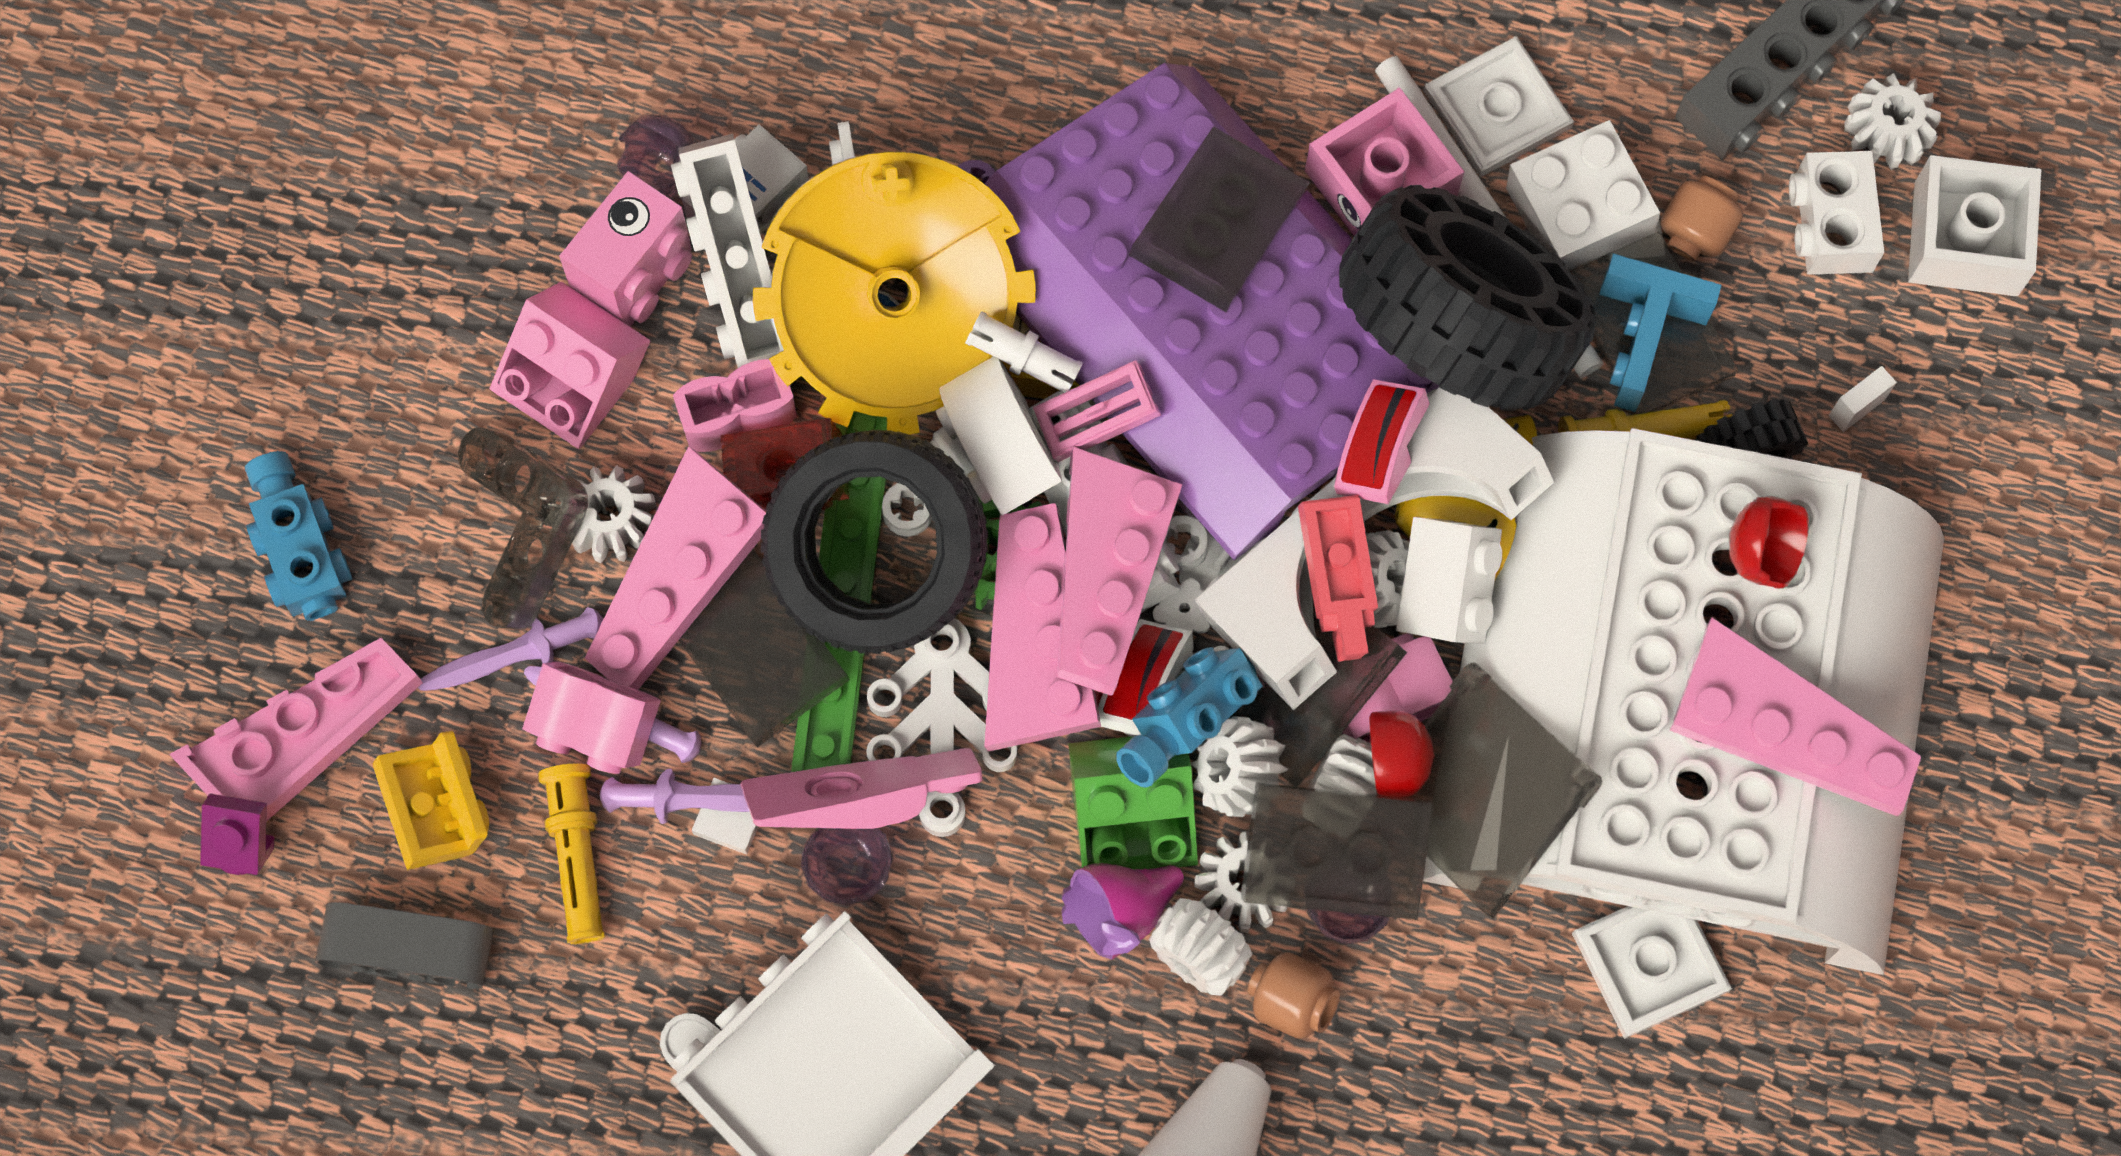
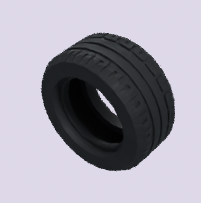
M890 430L860 431L839 436L818 445L801 456L786 471V475L781 477L778 486L772 492V499L767 503L766 515H764L762 524H765L764 529L761 530V552H764L762 562L766 568V578L772 584L770 588L773 594H776L778 603L786 608L784 612L789 617H792L799 627L803 626L806 629V633L816 636L823 643H831L830 646L840 647L849 652L855 650L858 653H889L909 648L939 632L969 602L982 577L983 567L987 559L985 558L988 552V530H986L985 525L987 520L986 516H984L983 504L979 501L969 477H966L964 474L965 471L950 456L944 454L943 450L938 447L936 448L930 442L923 441L913 435ZM883 477L905 485L925 504L936 527L937 555L929 578L913 595L897 603L870 604L846 595L827 578L816 555L815 527L824 503L841 485L855 478Z

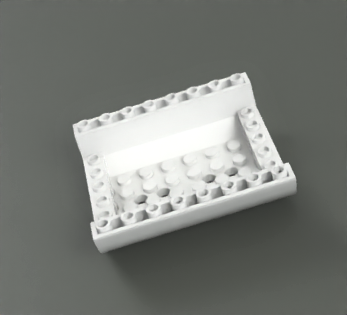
M1631 428L1630 432L1572 431L1532 437L1533 446L1541 453L1554 483L1515 516L1516 531L1505 564L1494 581L1491 600L1494 614L1492 623L1486 633L1485 643L1464 644L1457 683L1459 697L1453 706L1422 881L1474 892H1480L1488 877L1827 946L1826 964L1883 975L1908 798L1903 812L1899 816H1895L1710 745L1696 742L1691 738L1670 731L1707 627L1703 617V609L1712 604H1719L1726 607L1733 615L1734 626L1730 630L1915 752L1944 544V536L1940 525L1929 512L1912 500L1887 487L1861 478L1862 473L1634 428ZM1774 496L1786 499L1793 504L1804 507L1808 513L1809 534L1804 557L1795 577L1787 587L1782 589L1752 583L1739 574L1734 576L1723 575L1715 569L1712 563V554L1714 552L1729 550V532L1735 518L1746 504L1752 502L1757 497ZM1494 519L1487 527L1495 528L1498 523L1497 519ZM1685 771H1692L1701 775L1707 783V796L1700 800L1685 798L1677 788V775Z

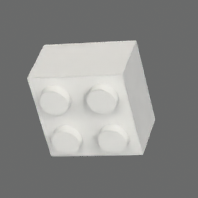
M1610 120L1510 164L1506 189L1530 234L1539 240L1541 245L1548 251L1554 252L1565 263V267L1570 273L1608 258L1611 253L1654 236L1660 211Z
M1930 155L1914 183L1908 283L2018 296L2036 272L2041 169Z

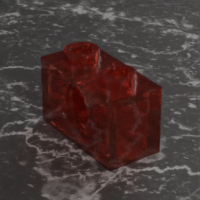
M831 418L720 435L723 474L766 510L767 503L772 499L771 494L778 486L775 476L781 467L796 463L801 456L811 449L833 438L843 436V434ZM848 482L841 485L824 503L822 510L832 507L833 500L849 499Z

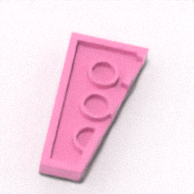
M687 448L585 656V659L609 681L639 690L760 541L761 530L764 529L765 525L762 524L764 515H766V510L694 449Z
M1073 447L1070 455L1069 475L1071 476L1067 502L1066 523L1068 525L1063 567L1064 590L1060 616L1057 677L1112 696L1131 644L1182 484Z
M379 638L315 674L314 681L292 693H289L288 690L279 693L266 701L268 706L239 722L234 718L214 729L216 735L192 748L187 744L169 755L207 796L209 793L267 803V822L423 682L382 638Z

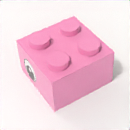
M1401 88L1396 89L1311 142L1305 167L1307 175L1353 236L1356 235L1375 203L1383 195L1400 187L1406 188L1410 185H1422L1427 189L1436 187L1448 190L1450 194L1458 196L1465 172Z
M628 171L559 257L569 287L631 327L635 320L642 323L652 314L659 300L657 293L667 280L676 281L684 274L692 260V253H690L692 247L682 207Z

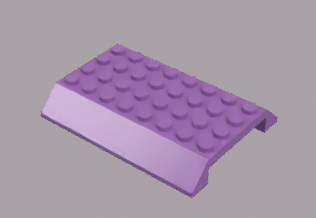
M1169 63L1161 64L999 168L985 183L1005 204L1014 216L1013 218L1021 231L1005 240L1012 255L1015 271L1031 269L1034 271L1036 285L1035 303L1017 302L1016 314L1033 333L1039 335L1038 339L1044 345L1076 361L1083 362L1075 378L1079 385H1083L1135 360L1141 364L1145 374L1144 378L1153 393L1152 398L1157 404L1161 416L1122 434L1160 477L1182 484L1178 498L1233 560H1236L1251 549L1259 540L1267 537L1277 529L1287 509L1337 474L1350 429L1373 379L1425 388L1427 394L1439 388L1438 384L1424 376L1423 378L1408 369L1407 365L1396 356H1391L1378 345V341L1372 334L1365 332L1355 320L1356 315L1352 309L1347 308L1342 298L1343 289L1339 287V264L1352 238L1192 66ZM1130 381L1092 400L1095 404L1104 402L1133 389L1134 385ZM1141 402L1132 404L1107 417L1109 419L1140 406Z

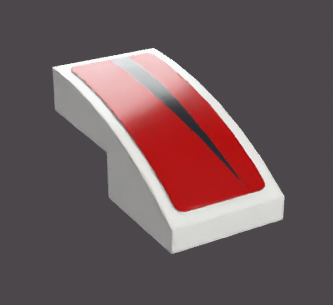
M1142 619L1138 621L1116 689L1112 696L1103 693L1098 706L1101 727L1132 735H1141L1132 719L1149 704L1147 696L1154 689L1175 679L1194 649L1192 631Z

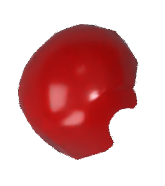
M1774 496L1757 497L1752 502L1746 504L1735 518L1729 532V557L1738 574L1758 585L1777 589L1787 587L1797 574L1805 554L1809 534L1808 513L1806 509L1786 499Z
M1399 710L1372 712L1369 716L1377 794L1386 799H1399L1416 795L1430 777L1435 758L1432 738L1422 722L1408 712Z

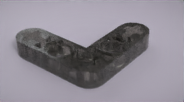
M482 427L473 428L466 433L458 449L460 468L466 475L522 511L482 599V611L490 625L513 631H521L531 626L540 612L586 515L588 495L585 487L579 481L507 434ZM485 450L492 456L501 459L497 466L488 464V459L484 456ZM527 464L530 470V479L526 488L519 493L515 486V478L519 469ZM557 497L563 502L561 508L556 504ZM543 525L552 527V530L543 529ZM539 539L542 544L541 560L536 566L531 568L528 562V551L531 544ZM519 576L526 577L527 582L519 580ZM509 600L514 604L513 609L508 605Z

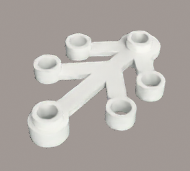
M954 618L939 632L914 645L915 654L889 679H879L870 685L867 691L870 710L877 716L890 717L901 708L902 697L931 672V694L888 735L881 734L871 739L867 746L868 761L876 760L873 756L874 751L882 745H888L895 750L893 758L902 757V754L930 727L931 754L954 750L955 727L982 753L985 765L992 771L1004 772L1014 766L1017 760V746L1008 747L1011 754L1006 760H993L984 747L986 724L954 694L955 672L982 696L983 706L987 711L989 672L969 654L971 647L970 635L966 627L959 620ZM944 634L949 636L953 640L951 647L944 651L935 649L931 642L937 635ZM881 690H890L896 697L889 706H879L875 703L874 696ZM937 791L927 793L926 805L919 813L921 824L925 830L939 837H946L956 833L962 827L966 815L964 801L957 792L940 793ZM938 801H947L952 805L953 811L946 818H937L931 812L932 806Z

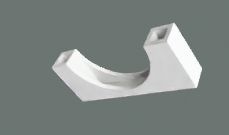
M1438 388L1427 394L1430 405L1407 445L1412 462L1390 503L1384 504L1360 499L1363 521L1390 506L1429 496H1455L1476 500L1491 506L1512 520L1548 489L1554 481L1541 453L1489 407L1472 403L1466 397L1458 394L1453 395ZM1335 476L1330 483L1310 500L1347 496L1336 494L1334 488ZM1297 507L1285 522L1270 535L1253 545L1248 554L1225 574L1213 579L1205 591L1194 600L1211 627L1233 649L1240 648L1245 657L1255 667L1258 675L1293 710L1337 673L1321 644L1317 641L1314 629L1313 595Z

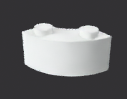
M993 356L939 388L944 406L936 410L937 416L952 440L957 437L959 438L975 469L967 474L984 504L993 500L1001 515H1004L1062 481L1058 462L1053 459L1049 447L1032 417L1024 396L1000 359Z

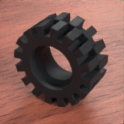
M1772 399L1764 405L1762 402L1753 404L1750 409H1739L1734 412L1735 415L1731 417L1724 416L1717 420V425H1709L1703 430L1704 433H1700L1696 437V441L1791 460L1793 459L1792 456L1799 455L1804 451L1803 448L1808 446L1806 436L1788 399L1780 401Z

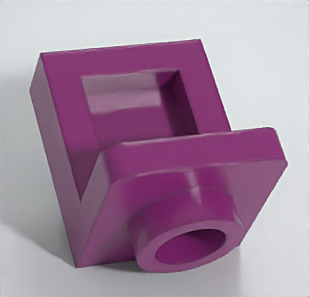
M209 793L202 804L200 865L219 868L233 875H258L273 852L275 843L273 836L266 835L267 803Z

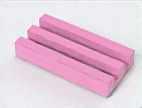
M1138 361L1130 362L1033 407L1053 459L1060 462L1070 457L1073 447L1087 450L1161 416L1159 408L1152 398L1153 393L1144 378V371ZM1132 381L1133 389L1091 406L1083 412L1053 425L1052 417ZM1141 402V405L1061 442L1059 440L1060 437L1132 404Z

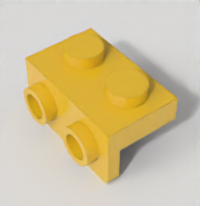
M452 730L440 733L433 744L378 755L372 763L407 870L471 855L487 837L489 829L488 812L484 803L480 799L476 800L470 782L471 763L468 753L463 747L458 746Z

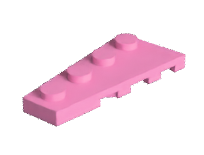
M1056 503L1000 515L984 745L988 752L1101 727L1094 689L1057 677L1066 543L1060 512Z
M1711 618L1708 622L1670 731L1892 815L1899 816L1903 812L1921 759L1919 754L1714 618Z

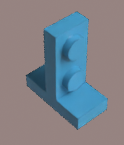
M1613 253L1605 272L1599 295L1632 304L1623 334L1633 337L1629 353H1618L1609 384L1619 387L1614 406L1633 412L1636 411L1645 392L1666 314L1706 326L1717 304L1722 285Z

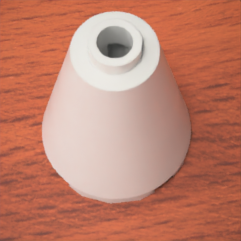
M1236 1059L1233 1063L1221 1062L1138 1156H1256L1271 1095V1088L1264 1080L1266 1077L1265 1073L1255 1064L1243 1059Z

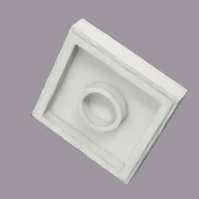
M1517 36L1425 84L1423 90L1479 177L1572 129L1574 124L1573 119Z
M1627 906L1580 927L1572 933L1624 1039L1726 994L1732 989L1698 921L1695 919Z

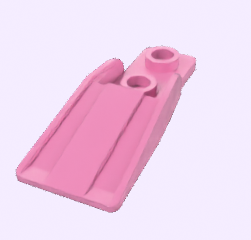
M969 748L919 757L907 756L857 762L746 779L741 782V789L753 823L757 826L875 829L908 821L919 815L926 805L927 792L955 793L965 789L967 785L980 783L982 781V771L973 751Z

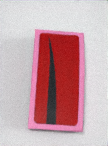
M1373 379L1356 414L1342 453L1334 484L1336 494L1343 496L1358 495L1360 499L1384 504L1390 503L1412 462L1407 445L1430 405L1425 388Z

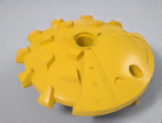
M900 151L869 153L846 159L814 175L785 201L767 228L761 248L777 254L772 273L771 287H753L755 320L773 318L777 334L784 348L783 351L769 358L778 376L787 387L802 376L813 388L826 397L818 413L832 422L848 427L853 412L856 411L871 416L887 417V430L902 432L908 435L920 433L917 415L929 413L944 406L939 388L993 357L972 345L965 344L980 312L983 311L987 316L1013 328L1017 302L1035 303L1036 285L1033 269L1015 271L1012 255L1005 241L1021 232L1013 218L1014 216L1000 198L975 176L956 165L924 154ZM890 278H900L907 283L908 287L905 300L894 307L885 306L880 303L878 289L881 284ZM1003 362L1004 366L1009 370L1011 365Z

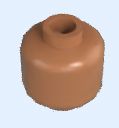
M1702 175L1698 181L1689 180L1683 182L1678 187L1660 219L1663 231L1671 237L1667 247L1680 256L1696 262L1700 254L1707 257L1721 255L1743 219V212L1737 204L1740 198L1739 195L1728 186L1708 176Z
M1290 952L1277 955L1269 964L1260 963L1253 972L1248 985V994L1254 997L1253 1011L1256 1019L1297 1039L1307 1038L1315 1031L1319 1033L1325 1031L1334 1017L1340 999V991L1334 988L1333 975L1329 970Z

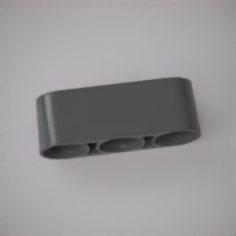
M330 902L326 906L315 963L338 970L340 964L351 965L352 972L397 978L398 972L410 974L409 980L454 986L455 981L467 982L466 988L482 989L494 929L484 924L459 919Z

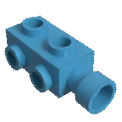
M276 451L252 459L245 465L244 469L252 490L259 492L261 499L249 503L255 522L247 524L246 528L257 556L267 554L273 573L265 575L264 578L276 608L286 605L293 617L303 613L307 621H313L335 613L338 610L336 600L347 597L342 583L353 580L341 548L330 551L324 532L334 529L323 498L312 501L304 484L293 486L292 480L296 475L288 453ZM295 514L291 524L287 526L276 525L277 520ZM310 563L313 564V570L308 576L303 578L294 576L296 567H306Z
M1212 647L1198 651L1184 662L1183 667L1185 671L1179 677L1160 685L1147 696L1149 704L1132 719L1141 735L1134 736L1116 755L1120 770L1132 783L1140 787H1150L1167 771L1168 761L1173 756L1192 753L1207 738L1215 737L1219 733L1222 724L1242 705L1253 702L1262 684L1257 677L1255 667L1245 657L1240 648L1215 652Z

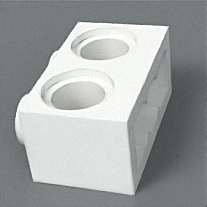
M1873 151L1806 153L1797 173H1792L1790 176L1789 197L1792 206H1800L1801 224H1797L1795 229V251L1798 257H1805L1807 275L1873 272L1884 254ZM1820 183L1834 184L1842 194H1830L1822 188ZM1826 233L1841 235L1848 245L1840 246L1832 243L1827 238Z

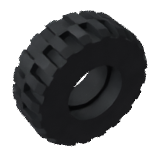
M1410 185L1406 188H1397L1383 195L1375 203L1352 239L1339 264V287L1343 289L1342 298L1347 308L1353 310L1356 315L1355 320L1365 332H1370L1378 341L1379 346L1391 356H1396L1407 365L1408 369L1423 378L1424 376L1438 384L1439 388L1453 395L1458 394L1466 397L1472 403L1488 407L1491 405L1499 407L1503 411H1515L1520 408L1528 410L1547 402L1548 399L1554 397L1594 338L1595 315L1593 302L1584 293L1583 284L1576 275L1569 272L1565 267V263L1554 252L1548 251L1541 245L1539 240L1529 232L1523 231L1509 222L1508 218L1496 211L1492 212L1480 206L1478 202L1465 196L1459 197L1450 194L1448 190L1436 187L1427 189L1422 185Z

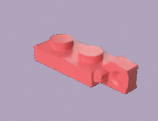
M1356 495L1302 501L1298 505L1316 619H1319L1321 632L1333 631L1332 637L1338 662L1362 659L1361 657L1364 654H1368L1364 627L1375 625L1374 611L1378 608L1360 497Z

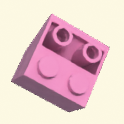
M561 281L526 299L490 390L579 449L633 382L651 340Z

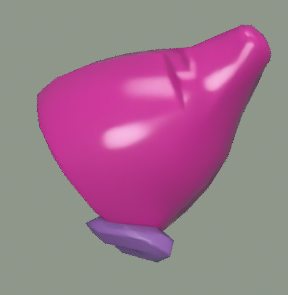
M1106 863L1086 865L1074 872L1070 886L1063 889L1061 895L1064 902L1062 909L1063 923H1074L1082 936L1097 954L1102 957L1114 959L1123 953H1129L1141 943L1140 940L1154 929L1164 909L1182 885L1184 880L1183 872L1179 867L1173 865L1135 870Z

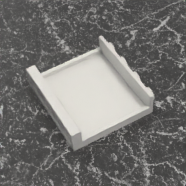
M844 911L835 921L827 913L821 917L801 937L808 947L794 961L791 962L783 954L758 979L766 988L749 1004L741 996L737 998L715 1020L722 1030L704 1046L696 1038L671 1062L678 1072L671 1078L670 1082L740 1156H904L994 1065L979 1049L974 1051L860 933L849 921L851 916Z

